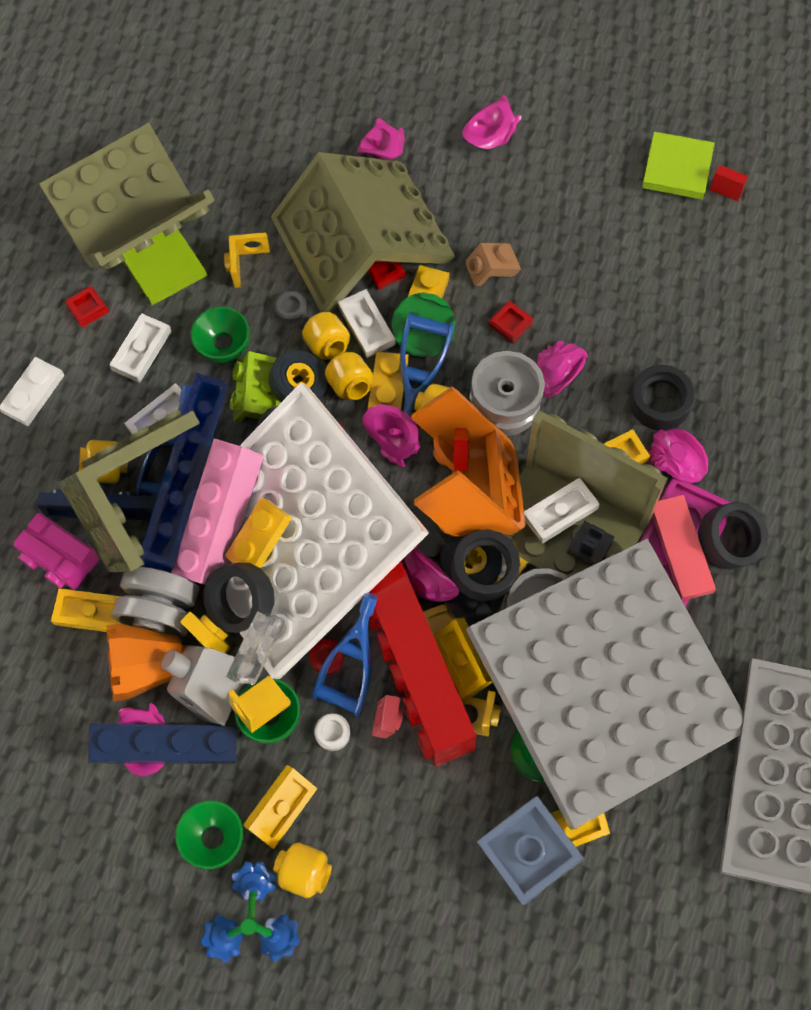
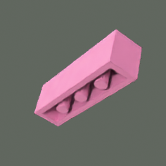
M217 439L213 440L171 572L172 574L206 585L207 579L215 570L230 565V560L225 557V554L241 530L264 455L242 446Z

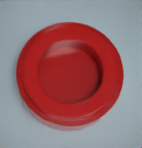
M322 639L310 649V663L316 672L320 673L325 660L338 643L337 641ZM337 652L327 675L335 674L342 668L345 661L344 653Z

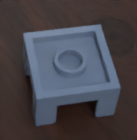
M538 796L534 797L477 841L522 905L529 903L542 890L568 870H572L585 860Z

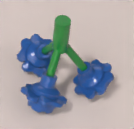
M245 862L241 869L232 873V879L234 880L232 889L241 893L243 898L248 900L247 917L239 926L236 920H227L222 915L214 917L213 922H205L204 935L200 943L203 947L207 948V957L218 958L223 963H227L231 956L236 957L240 954V942L243 939V933L251 935L254 932L259 933L260 940L262 941L261 953L265 956L269 955L271 961L276 962L281 957L292 956L294 947L300 942L297 934V921L289 920L288 915L281 914L276 919H267L265 926L258 924L255 918L256 900H263L266 894L276 889V883L274 882L276 873L268 870L263 862Z

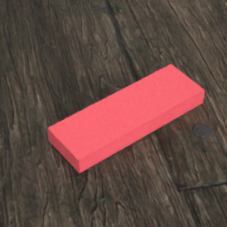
M684 495L658 501L652 517L679 597L684 601L713 594L716 588Z

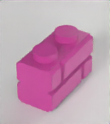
M41 513L35 515L27 525V529L23 530L14 541V547L21 553L18 559L32 570L39 566L47 571L44 577L60 589L64 584L73 590L77 589L85 579L86 574L99 561V556L93 548Z

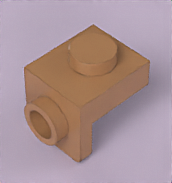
M480 243L465 261L475 286H482L490 276L513 277L521 270L511 244Z

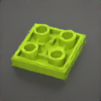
M654 131L642 188L703 200L715 143Z
M179 230L166 237L163 232H160L152 237L154 244L137 253L132 248L123 254L126 259L123 262L152 306L207 276L204 267Z

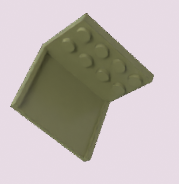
M150 123L143 125L38 184L88 267H100L101 270L110 269L126 260L123 254L132 248L138 253L154 244L152 237L160 232H163L166 237L182 228L179 221H182V223L189 222L205 215L210 211L207 205L215 201L209 189L190 195Z
M318 152L271 216L320 312L333 313L338 307V302L349 294L375 261L447 264L455 257L447 238L440 231L435 222L434 215L428 210L420 191L415 187L408 175L407 168L401 161Z
M179 409L149 427L147 426L128 436L125 440L103 449L91 458L81 462L84 469L58 483L109 573L131 572L144 565L140 556L144 555V551L134 535L130 537L127 535L122 526L126 519L116 503L112 505L109 503L96 479L200 424L193 411L182 415Z
M539 410L532 421L526 465L520 474L524 511L578 478L582 479L600 505L598 510L543 544L526 521L523 529L513 535L505 536L512 540L519 551V557L528 562V567L532 569L550 568L564 573L569 578L591 567L567 553L568 547L584 520L615 537L603 560L637 544L651 520L667 477L663 476L654 466L649 464L642 465L634 461L625 451L616 447L610 448L600 443L593 434L584 430L578 431L566 425V422L561 417L555 414L547 415Z

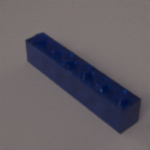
M196 373L182 415L193 411L200 424L175 436L141 543L144 555L140 556L144 565L140 567L171 573L174 567L229 383Z

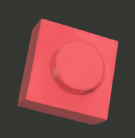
M386 695L377 701L372 736L387 738L394 734L395 730H399L403 718V710L399 709V697Z

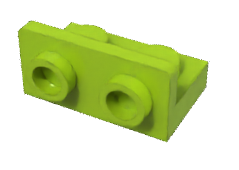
M248 351L241 361L236 362L233 369V380L236 381V390L233 392L230 402V409L234 410V422L240 423L245 417L259 419L267 410L280 405L281 402L272 393L269 385V371L277 359L276 357Z

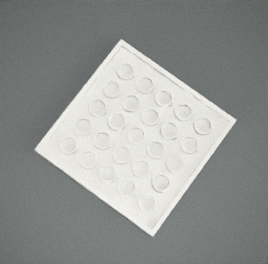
M300 383L240 445L264 455L242 527L261 497L270 500L293 517L261 568L269 577L274 589V606L271 615L262 625L240 632L272 679L282 678L363 598L365 593L374 588L429 534L311 389L303 383ZM197 490L162 525L178 548L181 544ZM232 577L226 588V599L230 609L237 616L245 618L250 614L252 608V595L249 587L241 578Z

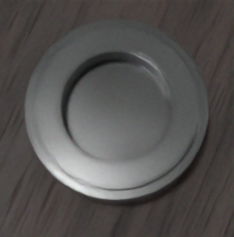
M287 291L279 295L275 301L277 317L281 321L290 324L301 321L307 313V304L303 295L295 291Z

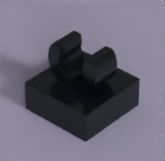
M584 520L568 547L567 553L593 566L604 559L615 537Z

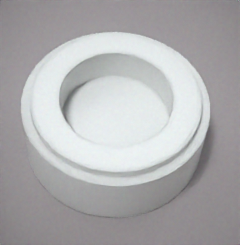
M338 714L324 715L317 721L314 729L317 743L328 751L342 749L350 739L349 724L344 717Z

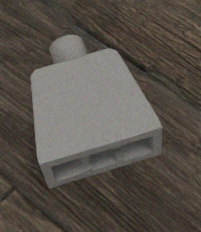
M187 646L183 655L173 649L169 650L161 662V668L173 674L167 687L168 693L202 721L222 726L225 725L232 710L228 692L233 689L237 695L239 694L252 665L248 661L202 646Z

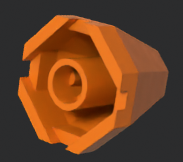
M125 624L107 625V642H109L108 661L113 702L129 700L170 681L173 674L161 668L162 659L172 649L183 655L188 645H182L180 637Z

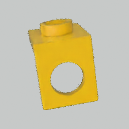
M267 233L229 236L230 252L224 253L226 272H231L235 288L241 287L239 255L270 252ZM250 241L261 243L258 247H247L244 244Z
M267 676L240 697H238L233 689L228 692L230 706L251 733L290 706V700L271 676Z
M488 691L487 700L472 697L462 699L460 696L463 705H473L478 711V718L472 724L475 733L478 735L489 737L491 726L498 727L501 705H495L496 692Z

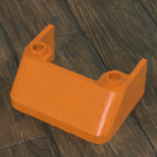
M453 386L411 414V419L433 437V455L437 462L442 466L446 465L452 470L450 476L415 498L414 505L436 522L442 532L454 537H465L474 531L486 529L500 532L503 535H513L525 527L518 457L511 440ZM456 428H468L469 464L466 472L454 471V435Z

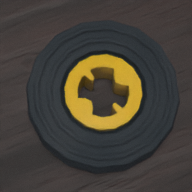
M301 350L287 351L279 356L269 371V385L272 393L280 402L300 383L307 385L320 400L327 388L326 370L319 359L309 352ZM300 375L303 381L297 384L293 381V378Z
M451 537L445 543L440 553L439 567L452 581L451 563L455 548L463 537ZM487 546L476 547L468 553L465 560H468L469 556L476 557V563L480 562V564H474L472 569L465 567V571L474 582L482 585H493L501 573L502 555L494 548Z

